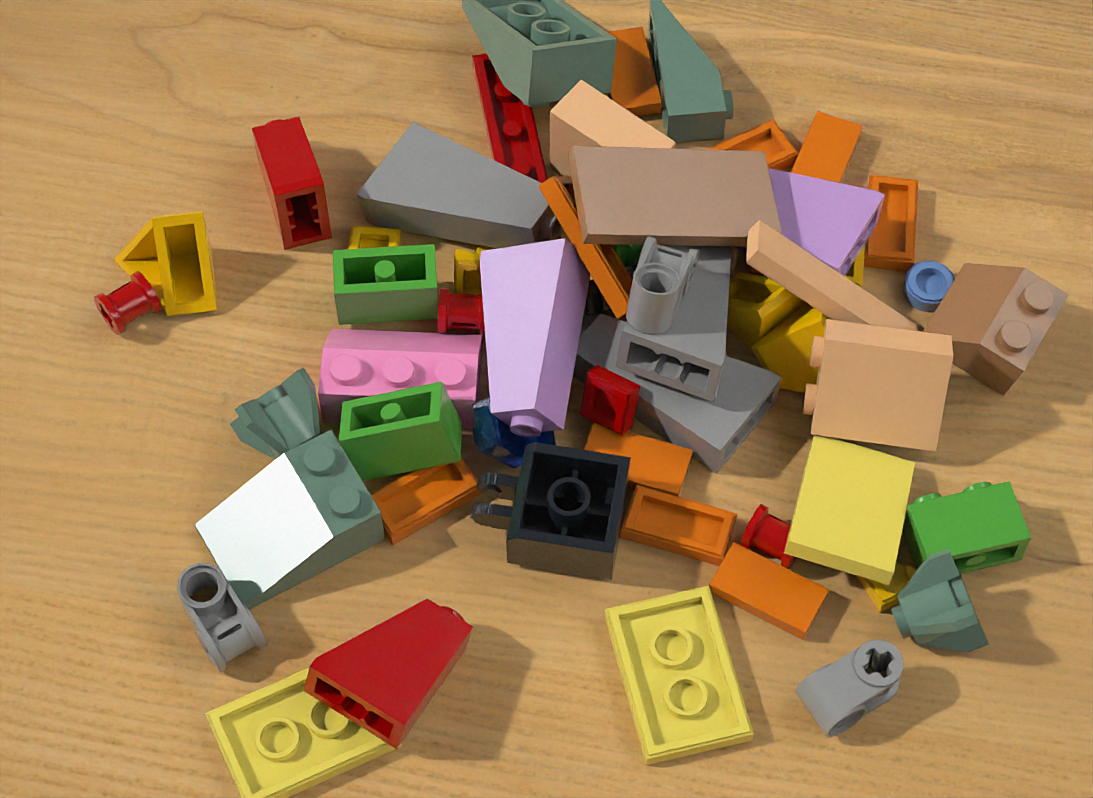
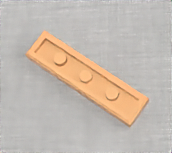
M758 220L748 230L747 264L832 320L917 331L915 323L761 220Z

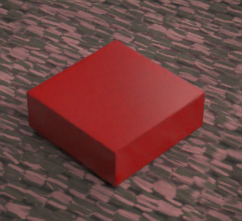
M595 365L587 371L579 414L623 436L632 429L641 385L604 367Z

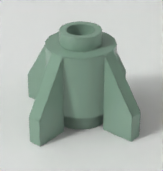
M304 368L293 373L281 383L282 385L271 389L257 399L242 403L234 409L239 417L230 425L241 442L276 460L283 453L323 434L319 424L315 384Z
M949 548L929 555L897 594L900 605L891 609L902 638L905 639L913 636L917 645L971 652L989 645L967 592L963 577L957 569Z

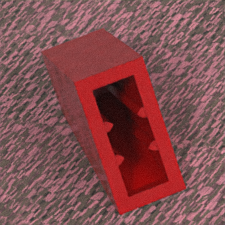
M300 117L272 120L265 125L253 127L252 133L257 158L284 250L332 238L324 182Z
M427 598L316 657L309 666L304 692L397 749L465 652L473 626L465 622L464 618L454 609L447 606H439Z

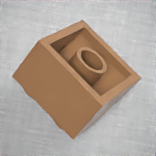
M965 263L923 332L951 335L953 345L952 364L1004 396L1025 371L1069 294L1024 267Z

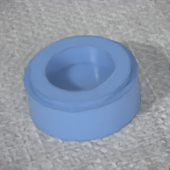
M922 261L916 263L906 274L903 285L905 299L911 306L920 311L935 312L955 278L952 272L939 262Z

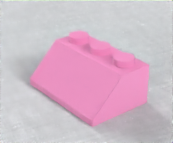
M331 329L322 350L318 387L323 423H341L342 403L344 401L442 381L462 421V429H477L483 335Z

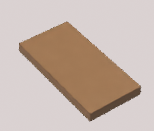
M572 146L568 154L583 244L644 245L647 237L650 236L656 238L659 245L747 247L748 230L758 220H761L782 234L765 151Z

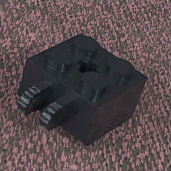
M537 442L526 445L519 477L483 473L478 478L477 489H479L481 494L514 501L513 507L483 502L476 503L472 507L470 518L475 523L480 524V526L508 530L506 539L507 563L612 580L629 487L631 457Z

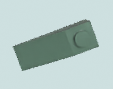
M650 0L648 31L656 81L662 101L661 114L665 135L676 143L723 139L726 119H733L731 90H723L718 68L661 0Z

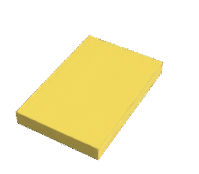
M814 435L810 444L784 554L889 585L895 570L915 462L836 438Z
M709 586L605 609L606 624L646 766L753 740L754 733Z
M309 668L205 713L241 798H289L391 752L395 748L304 692Z

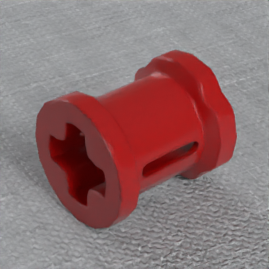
M140 271L131 274V281L108 295L99 293L94 296L95 304L101 316L116 335L125 332V325L146 312L156 313L162 309L155 290Z
M441 288L438 303V333H447L448 329L479 330L481 335H485L482 294L450 293L449 288Z
M760 504L744 531L741 546L747 549L757 548L781 560V566L790 569L797 557L784 554L791 524L769 514V507Z

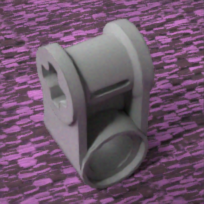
M647 237L637 268L634 271L626 314L628 323L634 329L642 333L659 334L667 331L672 326L683 296H686L689 291L698 261L699 250L691 248L688 252H683L659 245L656 238Z
M197 563L189 566L182 572L178 579L177 590L185 615L193 626L205 653L219 673L227 669V662L251 648L256 647L260 650L267 646L266 639L246 605L241 603L223 572L217 566L210 563ZM212 588L218 591L210 601L196 602L192 600L193 595L200 589Z
M871 640L836 662L814 671L797 686L795 692L827 738H831L846 731L863 716L889 702L896 695L899 679L904 668L903 657L899 649L892 643L884 640ZM869 667L874 671L870 675L867 674V668ZM884 670L886 677L883 678L879 672Z

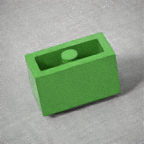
M435 244L332 250L334 298L339 325L438 319L439 301Z
M442 381L344 401L342 403L339 442L362 481L460 462L462 421Z
M1010 481L992 485L990 482H979L968 486L961 493L943 497L938 493L921 496L908 505L902 529L916 570L929 555L949 548L957 569L961 574L1022 560L1031 540V535Z

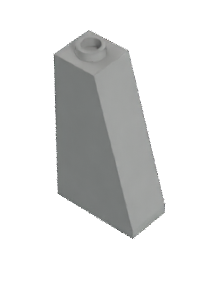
M412 122L356 194L366 221L374 226L401 229V231L492 248H505L556 240L563 230L538 187L542 183Z
M668 245L667 247L683 252H688L691 248L699 250L698 261L689 291L686 296H683L672 326L663 333H642L634 329L628 321L626 322L621 332L615 367L714 402L725 361L731 246Z
M600 313L589 327L581 326L573 377L585 384L587 371L595 365H599L641 385L634 418L670 443L692 449V458L716 474L777 402L781 377L772 371L725 356L717 396L714 402L615 367L621 332L626 324L625 321Z

